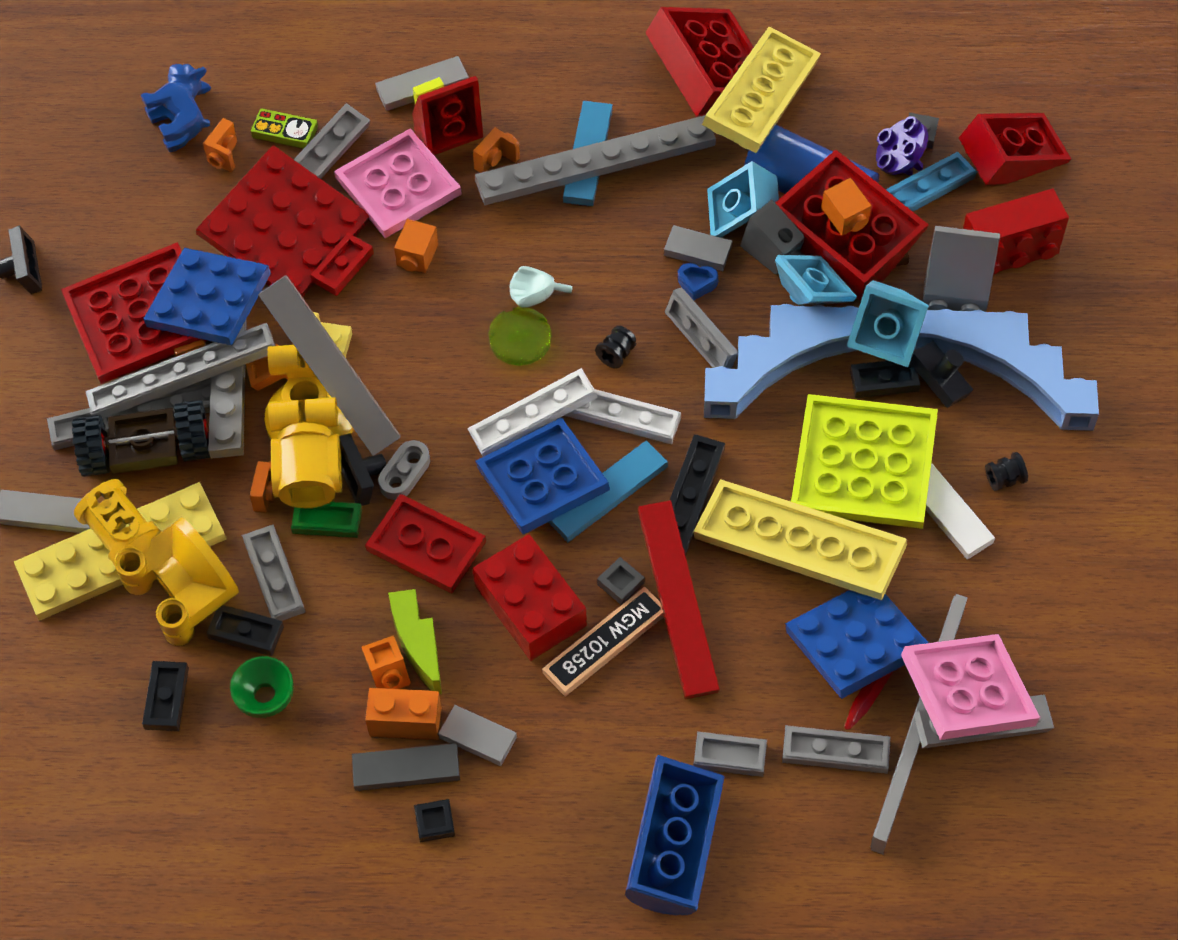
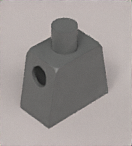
M771 199L749 218L740 246L771 272L778 274L775 263L777 255H803L800 250L805 236Z

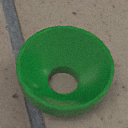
M268 656L255 657L245 661L234 672L230 682L231 697L235 705L246 715L255 718H267L280 713L286 708L293 696L294 682L289 668L280 660ZM262 687H270L275 691L274 697L265 703L258 702L255 699L256 692Z

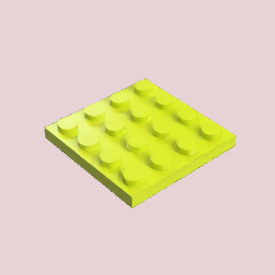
M808 394L791 502L847 520L923 529L938 409Z

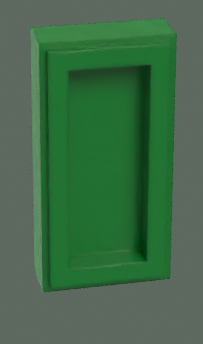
M330 502L315 508L294 507L291 525L292 534L358 538L362 505L361 503Z

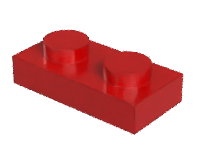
M347 233L310 275L311 279L314 280L313 283L337 296L374 254L373 246Z

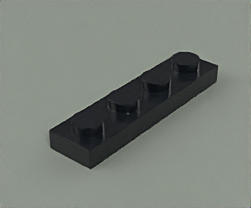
M696 434L692 438L670 497L685 556L689 550L694 536L693 531L701 517L725 450L724 442Z

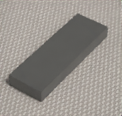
M457 743L352 754L355 791L460 780Z

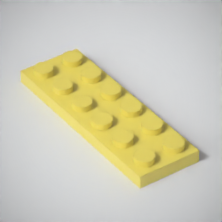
M768 27L708 111L702 125L711 129L714 133L734 141L741 147L757 153L816 65L821 53Z
M721 479L693 531L694 538L879 600L883 599L907 547L906 538Z
M200 482L137 508L147 522H154L161 532L182 517L192 525L210 547L227 540ZM88 529L14 561L39 621L123 585L115 566L108 559L109 550L92 529Z

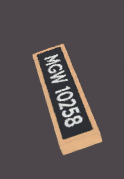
M643 587L543 667V674L566 697L664 617L661 602L646 587Z

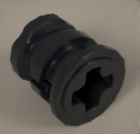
M617 325L611 330V334L605 337L603 343L597 344L595 348L596 355L605 365L611 368H619L623 364V358L625 359L629 355L630 350L636 346L637 339L629 329Z
M1013 452L1010 459L1003 457L998 459L996 464L990 462L985 465L988 482L994 491L1002 489L1003 485L1011 487L1016 484V481L1022 484L1028 481L1025 462L1018 452Z

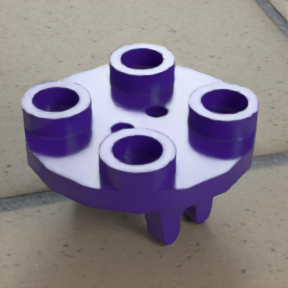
M909 116L890 128H884L878 134L877 142L879 145L876 152L877 166L881 170L892 175L900 173L913 175V168L918 171L923 170V163L919 159L927 147L928 132L927 128L914 116Z

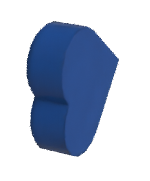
M686 263L678 270V282L694 301L717 287L718 272L710 266L699 267L693 263Z

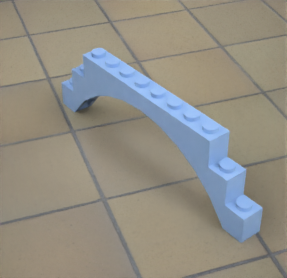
M771 305L769 337L758 335L738 337L737 369H729L723 366L705 369L704 418L736 419L765 389L792 371L826 357L857 351L847 347V343L859 308L854 306ZM950 309L927 310L914 350L932 341L937 344L944 354L949 350H956L962 355L964 361L1001 377L1031 398L1061 430H1094L1099 415L1097 380H1085L1083 378L1064 379L1062 346H1050L1048 344L1029 345L1028 313H1016L1014 311L984 312L982 310L952 311Z

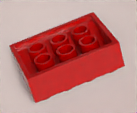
M660 7L646 31L647 37L696 117L704 116L708 113L754 48L730 9Z
M838 150L833 151L775 202L804 234L805 240L800 251L805 255L822 256L860 301L862 300L866 285L872 280L882 283L929 225ZM851 178L871 204L869 221L865 227L857 232L850 231L841 236L821 208L823 194L825 190Z

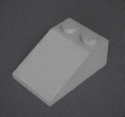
M935 226L922 302L929 305L928 310H982L986 312L1000 240L999 233Z

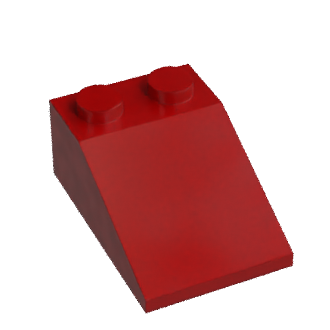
M476 76L418 96L412 112L414 130L433 155L483 138L479 83Z
M1044 113L977 114L959 136L966 154L970 157L985 185L1009 184L1067 164L1071 160L1070 155Z

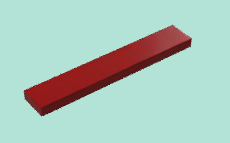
M669 500L638 506V514L684 698L686 700L719 693L720 689L672 502Z

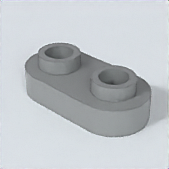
M417 440L403 443L383 468L378 482L380 491L386 498L396 500L400 493L407 496L427 470L430 464V455L424 443ZM411 459H418V460H419V461L416 462V463H410V462H409ZM394 483L401 484V486L396 488L391 487Z

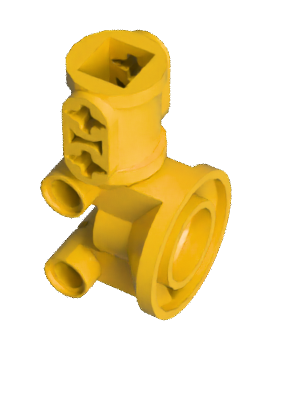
M294 345L269 346L267 356L270 375L287 374L288 378L285 385L273 394L265 410V426L271 440L274 498L279 497L283 503L292 507H321L330 503L335 498V493L342 492L339 436L352 434L354 429L337 406L336 397L329 395Z
M119 479L103 482L80 500L74 509V516L81 524H88L109 550L108 559L115 566L125 589L130 594L143 595L152 588L153 582L156 579L171 597L162 601L156 610V618L166 640L172 645L181 646L187 644L193 638L194 627L239 593L238 587L210 546L184 518H179L161 532L154 522H147L126 496L127 488ZM102 496L105 500L98 503L97 499Z

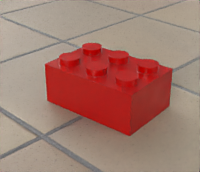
M1054 188L967 213L963 229L1000 234L993 273L995 275L999 271L1009 268H1020L1027 263L1040 259L1047 260L1059 254L1069 216Z
M527 534L472 568L475 587L530 661L587 626L586 607L530 534Z

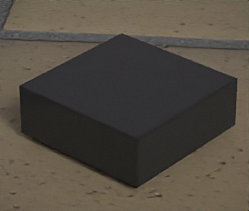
M449 799L414 805L420 843L455 836Z

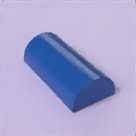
M775 125L757 153L751 150L748 151L744 166L753 161L775 174L778 181V191L786 194L833 151L781 126ZM850 160L858 168H860L863 172L870 176L873 180L879 183V174L877 172L872 171Z
M657 755L625 892L626 897L631 902L642 908L670 915H688L697 911L725 776Z

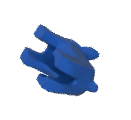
M173 64L169 68L168 83L155 93L141 94L142 101L146 106V114L152 124L168 118L172 121L170 124L164 123L159 125V129L164 137L163 143L169 152H175L184 147L203 128L210 126V120L203 118L194 100L196 95L205 94L211 90L209 84L201 81V78L207 71L205 67L194 69L190 64Z

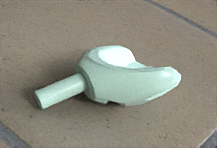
M521 266L514 273L509 286L511 298L520 307H530L548 299L554 290L566 293L572 292L571 285L556 283L554 278L548 273L529 266Z

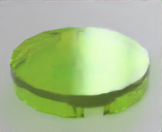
M516 307L513 308V311L507 313L503 311L498 314L491 322L488 332L490 347L496 357L507 364L517 366L532 364L543 358L549 350L552 341L551 328L544 315L532 308Z

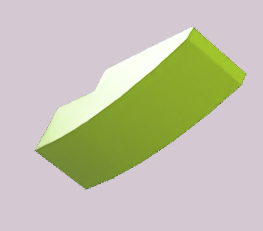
M415 589L389 592L393 621L404 653L425 685L431 691H439V694H442L433 618L420 619Z

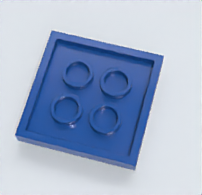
M184 248L143 320L149 328L232 346L259 296L258 294L262 291L271 274L269 266Z
M562 417L476 460L478 470L522 535L610 490L609 482Z
M848 590L785 623L788 635L841 699L904 666L905 663L901 654L905 646L928 643L886 594L882 600Z

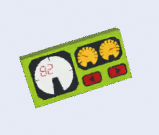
M260 108L251 129L252 138L304 149L314 138L318 123L315 119Z

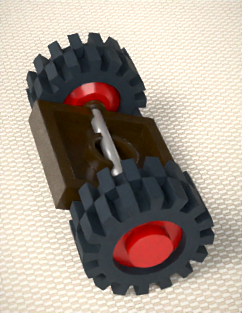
M202 400L176 403L174 409L172 407L108 417L109 437H107L101 415L75 418L72 421L74 452L82 477L106 474L110 472V469L112 474L176 465L178 464V440L184 462L210 458L208 451L209 428Z

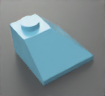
M751 161L708 188L710 234L721 238L748 222L749 218L771 199L777 202L779 200L777 176Z
M777 255L775 259L781 285L790 294L791 300L798 305L853 302L857 297L822 256Z
M872 280L865 287L847 347L909 367L929 305L904 290Z

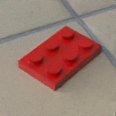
M400 493L365 544L366 551L452 594L485 545L486 536Z

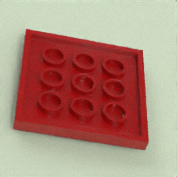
M272 145L196 228V235L227 257L268 265L271 274L265 283L267 286L272 285L287 275L303 297L314 285V280L310 276L347 233L356 237L370 220L369 215L364 209Z
M178 242L61 289L100 384L172 356L176 348L204 340L149 328L143 320L182 252Z

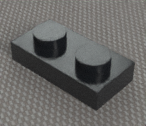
M891 361L851 364L850 374L855 398L919 392L920 381L918 372L911 364H909V367Z
M222 605L215 611L206 634L210 640L272 656L284 625L282 621Z
M152 661L142 722L145 730L179 731L189 671L187 662Z

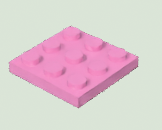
M411 128L334 171L337 181L355 203L366 211L369 215V220L384 238L401 230L407 219L416 221L462 194L460 185Z
M999 634L904 647L901 656L940 740L1034 727L1037 725L1040 716Z

